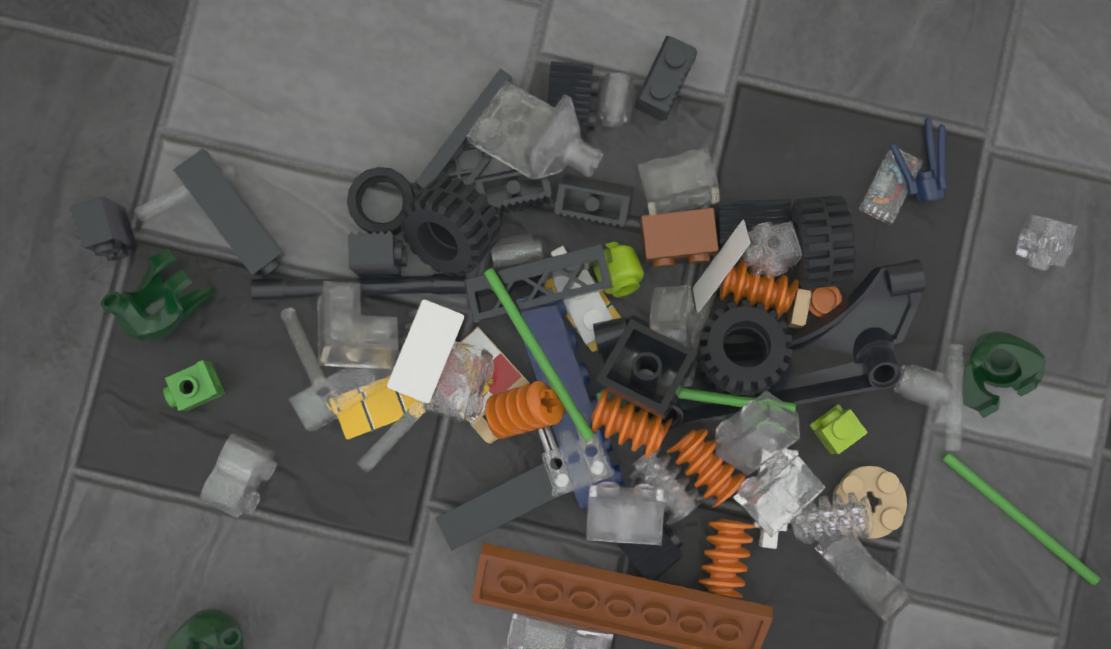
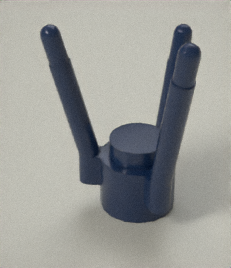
M930 118L925 119L929 171L916 173L917 180L914 181L895 143L890 144L895 161L907 184L908 195L916 194L918 202L946 197V128L943 124L938 126L936 165L934 134Z

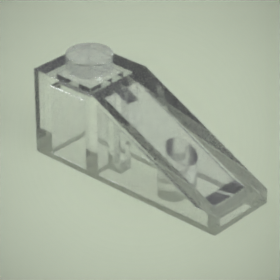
M388 346L317 382L290 398L289 401L307 431H315L386 390L397 360Z

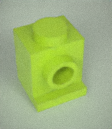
M839 404L809 424L830 454H840L868 433L852 410H843Z

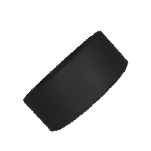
M376 167L365 170L354 179L348 190L347 206L350 216L363 231L368 232L370 235L373 232L379 234L382 231L386 234L390 231L393 235H396L402 231L400 223L403 221L401 219L402 212L415 198V193L410 183L401 173L392 168ZM378 182H387L396 186L403 198L402 210L399 215L392 221L385 223L374 222L367 218L361 205L362 196L366 189Z

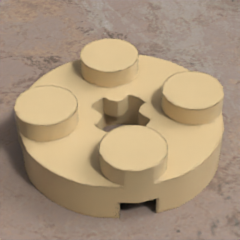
M860 466L851 469L841 479L840 483L836 485L832 497L834 514L838 521L855 535L864 538H880L902 525L907 509V497L899 478L892 472L876 466ZM869 491L879 501L878 505L874 506V511L869 512L868 508L861 506L860 503L861 499L867 497V492Z

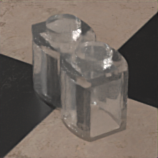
M238 433L231 434L204 485L199 500L235 518L244 517L246 512L251 514L260 500L261 495L256 492L261 481H268L276 467L277 462L273 461L275 451Z

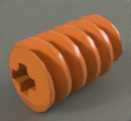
M741 260L730 270L719 285L720 300L724 301L730 293H733V302H735L736 306L743 298H747V301H750V307H754L759 302L766 305L764 308L765 312L770 307L774 308L779 314L776 318L778 320L790 308L799 281L797 279L794 280L788 287V277L783 274L774 282L773 270H767L761 277L759 265H754L747 272L746 260Z
M543 381L532 382L531 384L493 394L487 399L485 405V415L489 429L498 439L558 424L565 412V407L554 389L550 388Z
M604 390L590 418L592 420V432L595 433L604 425L606 439H609L615 432H618L619 445L622 446L630 438L632 439L631 451L636 452L642 445H645V458L651 457L659 449L673 418L669 419L664 425H661L662 418L654 415L649 419L648 411L642 408L636 413L634 412V404L627 402L622 406V398L616 395L609 400L608 391Z
M706 428L697 431L692 429L666 452L667 454L676 451L680 452L675 463L677 465L686 462L690 464L684 474L686 477L696 473L699 475L694 486L695 488L703 485L708 486L703 497L707 499L716 496L717 500L712 507L714 508L740 488L745 480V475L739 473L731 476L736 468V464L729 462L722 465L727 453L723 450L713 453L718 442L715 439L704 442L708 434Z
M723 518L711 521L709 526L718 531V534L706 536V540L715 545V549L704 550L703 554L712 559L713 562L701 565V569L710 574V578L699 579L698 583L707 588V591L743 598V595L734 590V588L745 586L746 581L737 576L736 573L747 572L748 566L739 561V559L750 557L751 552L741 545L752 543L753 537L745 533L744 530L755 528V525Z

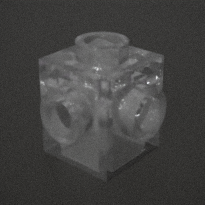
M1028 213L1023 229L1017 238L1015 254L1027 258L1028 266L1048 271L1050 265L1065 268L1067 259L1073 250V241L1078 226Z
M792 221L774 226L772 222H764L754 226L748 234L750 245L742 254L746 266L752 267L754 276L766 273L768 278L786 273L788 271L787 268L796 266L803 256Z

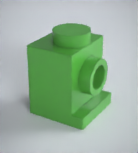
M205 360L166 377L165 380L168 386L163 388L165 399L170 407L177 406L178 411L184 412L225 395L212 362ZM190 380L194 385V389L191 393L186 394L183 385L186 381Z

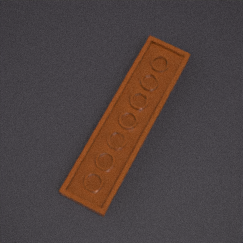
M483 543L471 602L682 649H761L773 619V607L487 543Z

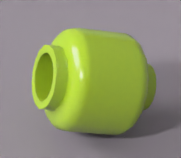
M618 242L608 243L605 246L610 248L613 262L608 264L614 288L603 290V292L613 294L617 298L632 294L639 289V283L644 276V270L638 256L629 245H619ZM599 266L594 267L593 271L598 282H602Z

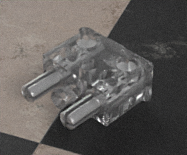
M547 426L545 430L553 449L550 451L543 429L540 428L538 430L546 452L541 454L553 487L551 494L554 497L558 498L610 479L614 475V469L608 466L597 434H595L594 438L585 442L576 427L580 440L575 442L570 429L562 431L558 434L563 446L557 448L552 431ZM592 446L597 449L596 456L588 457L585 454L588 447ZM571 453H577L580 456V460L575 464L568 461V456ZM555 459H560L563 463L559 470L551 468V462Z

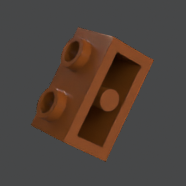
M713 208L641 216L639 224L644 263H653V268L674 266V260L688 259L689 264L709 262L710 256H714L719 251Z

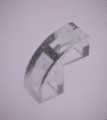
M690 285L656 287L654 289L650 329L693 349L689 329L695 307ZM696 360L684 387L692 386L697 367Z
M841 523L815 547V550L833 571L884 623L888 624L913 600L901 582L872 558L860 540Z
M513 613L505 649H610L613 634L582 626H568L529 614Z

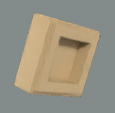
M797 288L793 302L788 310L786 320L788 327L798 329L806 325L811 298L810 290Z

